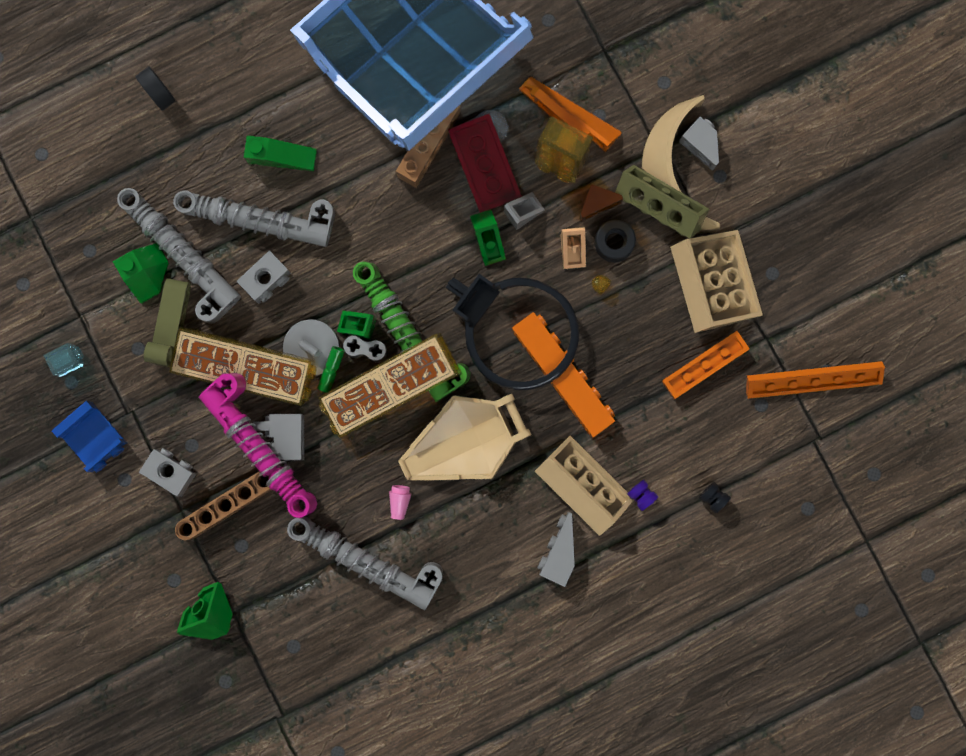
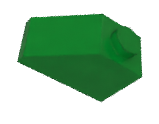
M492 210L471 215L472 226L484 265L487 266L506 260L497 222Z

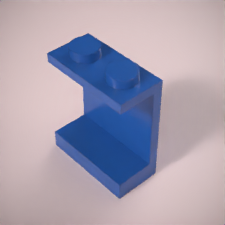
M85 401L52 430L53 434L57 438H63L86 465L84 468L86 472L95 471L97 473L107 465L106 461L111 456L113 458L118 456L124 450L123 446L127 443L95 404L89 401Z

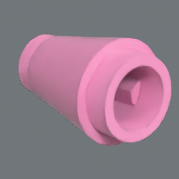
M393 485L392 490L389 491L392 519L403 520L405 518L412 494L410 493V487Z

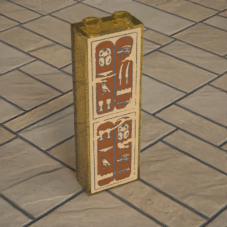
M183 327L179 328L169 373L213 383L222 374L239 373L246 380L244 392L302 406L305 404V401L310 399L312 388H309L310 380L315 378L317 366H314L315 360Z
M437 333L318 397L320 401L319 407L328 416L332 432L341 438L462 374L442 334Z

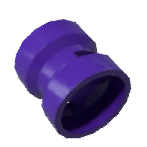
M644 479L627 493L631 499L637 502V507L641 511L649 507L659 497L655 492L650 491L648 483Z

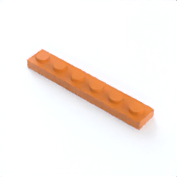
M881 361L747 376L746 394L748 399L882 385L885 366Z

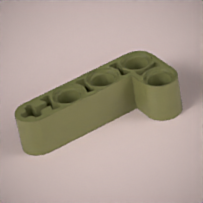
M166 279L153 341L148 342L144 350L145 362L164 367H173L180 332L183 331L191 292L190 282Z

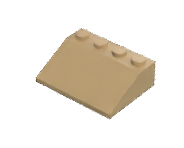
M738 230L685 239L670 247L695 333L763 315Z

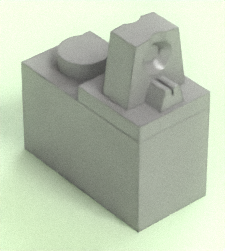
M269 414V416H265V421L253 422L256 431H265V437L274 438L270 448L273 452H279L278 458L281 461L304 460V415Z

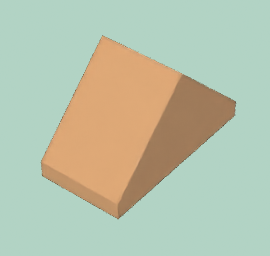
M585 227L562 229L560 236L563 268L586 267Z

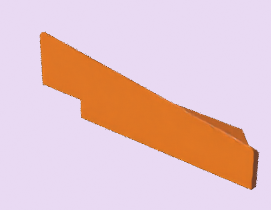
M529 77L519 88L523 94L582 144L590 138L606 152L621 135V132L533 77Z

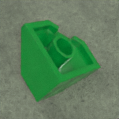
M157 243L134 249L112 261L123 281L140 304L160 294L163 287L162 282L168 269L169 261L163 251L159 250L160 246Z
M216 582L203 587L198 593L200 599L195 602L193 607L188 606L185 609L178 626V634L210 640L227 635L231 627L230 622L233 614L222 584Z

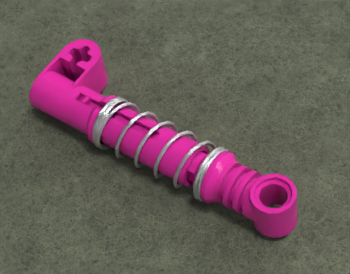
M227 373L219 376L200 394L199 399L224 428V434L227 438H232L236 442L235 448L240 447L245 453L243 457L247 456L253 463L251 467L255 466L260 471L259 476H269L266 485L271 490L280 491L279 496H284L282 499L284 501L287 500L286 504L289 513L296 518L313 513L317 507L315 496L304 488L301 489L302 485L298 484L297 480H294L293 470L290 466H286V461H281L278 458L279 452L272 451L270 448L271 443L263 440V433H258L255 430V424L250 423L251 419L246 414H242L233 404V401L246 388L245 378L239 373ZM230 386H231V388H232V389H226V390H224V391L221 389V388L230 387ZM300 499L305 502V510L299 506Z

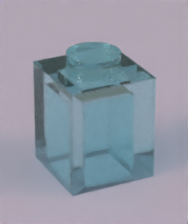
M66 343L43 355L52 374L57 377H62L84 365L82 351L78 346L75 347V345Z

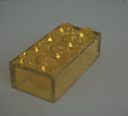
M551 116L538 140L535 163L538 164L537 167L546 173L551 171L557 174V178L561 181L575 183L587 160L593 137Z

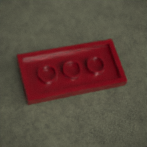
M490 114L448 130L480 213L493 210L522 197Z

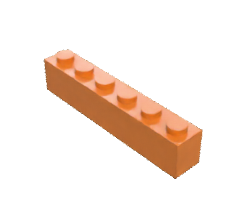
M533 312L512 327L511 331L543 374L547 375L562 362L567 350L563 352L559 346L561 343L554 332L550 334L545 328L548 324L540 314L536 316ZM573 359L565 372L551 382V384L590 437L593 438L615 422L613 419L615 414L608 405L604 407L599 400L601 398L600 393L594 386L592 388L589 387L586 383V380H588L586 374L582 369L577 370L572 364L574 362Z

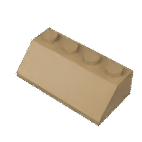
M571 436L535 470L599 536L611 527L634 501V499L627 495L628 492Z

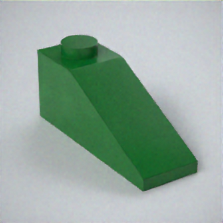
M247 135L244 159L248 164L314 171L317 149L276 139Z

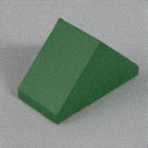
M342 311L337 332L371 341L376 318L371 314Z

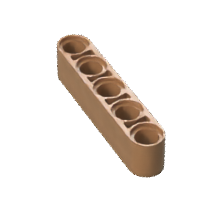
M257 472L179 521L175 527L176 536L182 540L194 539L270 492L271 489L261 485L260 479L262 476H259L260 472ZM244 487H249L251 490V496L248 499H243L241 496V491ZM225 499H229L232 504L231 509L227 512L222 509V502ZM205 511H209L212 515V520L208 524L202 519ZM186 523L192 526V533L189 536L183 532V527Z

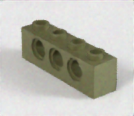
M632 165L622 173L615 193L622 195L624 202L634 205L641 212L651 215L659 220L661 224L671 227L681 236L688 237L689 239L700 231L709 211V208L635 165Z

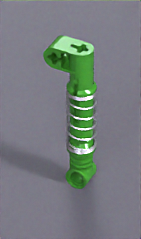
M370 262L358 263L353 269V277L365 289L366 294L369 293L367 296L372 298L371 307L374 313H384L381 316L383 319L381 323L385 322L389 328L387 333H392L396 339L394 343H398L402 349L401 354L425 343L421 339L422 333L417 332L414 328L415 322H410L408 319L409 313L401 308L402 302L396 301L398 299L397 294L389 288L386 289L388 286L383 284L385 281L381 279L382 276L380 275L379 268ZM366 267L371 271L368 279H364L362 276V271ZM456 363L450 365L454 372L452 376L456 374L455 370L462 372L460 379L452 380L454 388L447 378L427 388L435 402L440 401L469 381L471 372L465 364Z

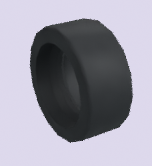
M149 66L135 76L160 110H165L176 101Z

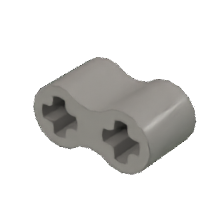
M350 336L344 341L343 348L352 358L367 357L375 363H380L387 357V349L380 341L365 342L357 336ZM357 342V344L360 346V349H355V351L352 352V349L349 348V346L354 345V343ZM379 346L382 354H377V357H374L371 350H375Z

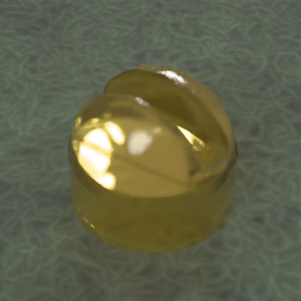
M597 275L592 280V288L602 295L609 287L611 280L606 276Z

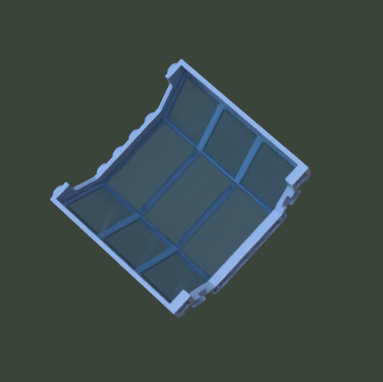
M323 0L290 30L301 47L313 57V61L322 72L326 73L334 82V86L394 145L397 144L399 147H405L407 150L412 149L533 39L530 30L532 26L525 17L522 16L520 18L513 12L510 15L514 24L512 25L504 16L499 17L494 8L489 3L485 5L482 0Z

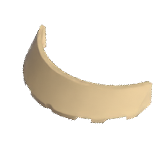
M704 95L679 103L668 110L651 130L643 151L642 170L680 192L681 190L676 182L672 167L673 141L677 129L687 113L693 107L702 106L705 100ZM706 217L700 231L696 234L717 232L720 228V223Z

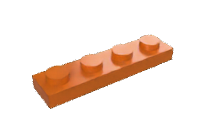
M735 331L662 380V383L672 398L676 399L750 348L739 332Z

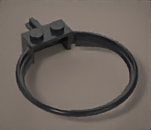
M478 274L469 288L454 277L449 280L446 289L460 298L452 311L465 322V339L468 352L477 369L488 380L507 389L532 390L553 382L569 367L578 348L579 325L571 304L557 289L541 281L521 277L492 283L481 274ZM518 286L535 287L551 294L565 309L571 327L570 345L562 362L549 374L532 381H511L493 373L480 359L474 342V327L499 295V289L505 290Z

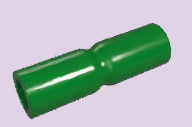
M332 346L326 362V368L323 370L317 387L318 390L330 393L336 377V371L339 369L345 352L344 349Z

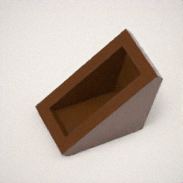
M591 184L579 217L580 221L583 222L621 204L623 201L622 195Z

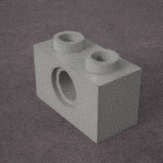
M269 250L237 282L259 304L261 301L263 303L266 302L273 295L272 291L277 286L282 287L289 280L288 276L291 273ZM264 274L271 275V279L267 284H261L260 282Z
M164 448L161 451L153 449L139 473L175 496H183L197 474L192 471L193 466L183 460L179 463L173 459L174 454ZM168 465H172L174 468V473L171 477L165 475V468Z

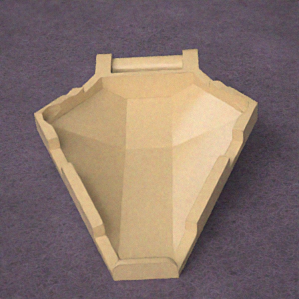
M509 394L497 401L452 396L441 412L427 425L409 446L410 448L398 460L406 479L459 480L494 478L515 443L532 435L530 430L526 429L516 408L513 394ZM503 405H506L518 431L516 435L513 434L509 422L501 409Z

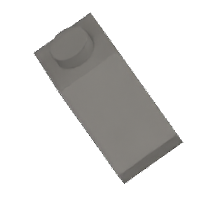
M699 117L685 132L679 142L713 171L719 163L717 131L714 129L715 126L711 121Z

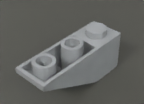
M567 512L566 516L561 515L556 526L560 530L557 536L552 535L547 545V548L550 549L547 558L542 556L537 569H540L539 575L564 587L575 566L572 513Z

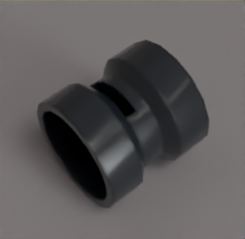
M712 482L701 493L699 499L703 503H708L710 509L716 514L729 502L731 497L727 493L721 492L719 486Z

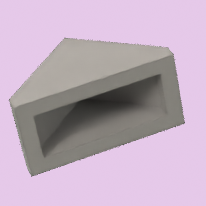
M533 192L515 199L504 206V213L516 230L545 211Z

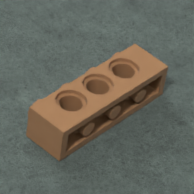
M460 105L412 149L407 151L396 170L398 178L417 188L448 136V130L453 127L461 113Z

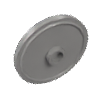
M314 319L304 320L292 326L287 332L283 342L285 358L309 363L306 375H320L326 368V362L332 346L339 347V340L334 330L326 323Z

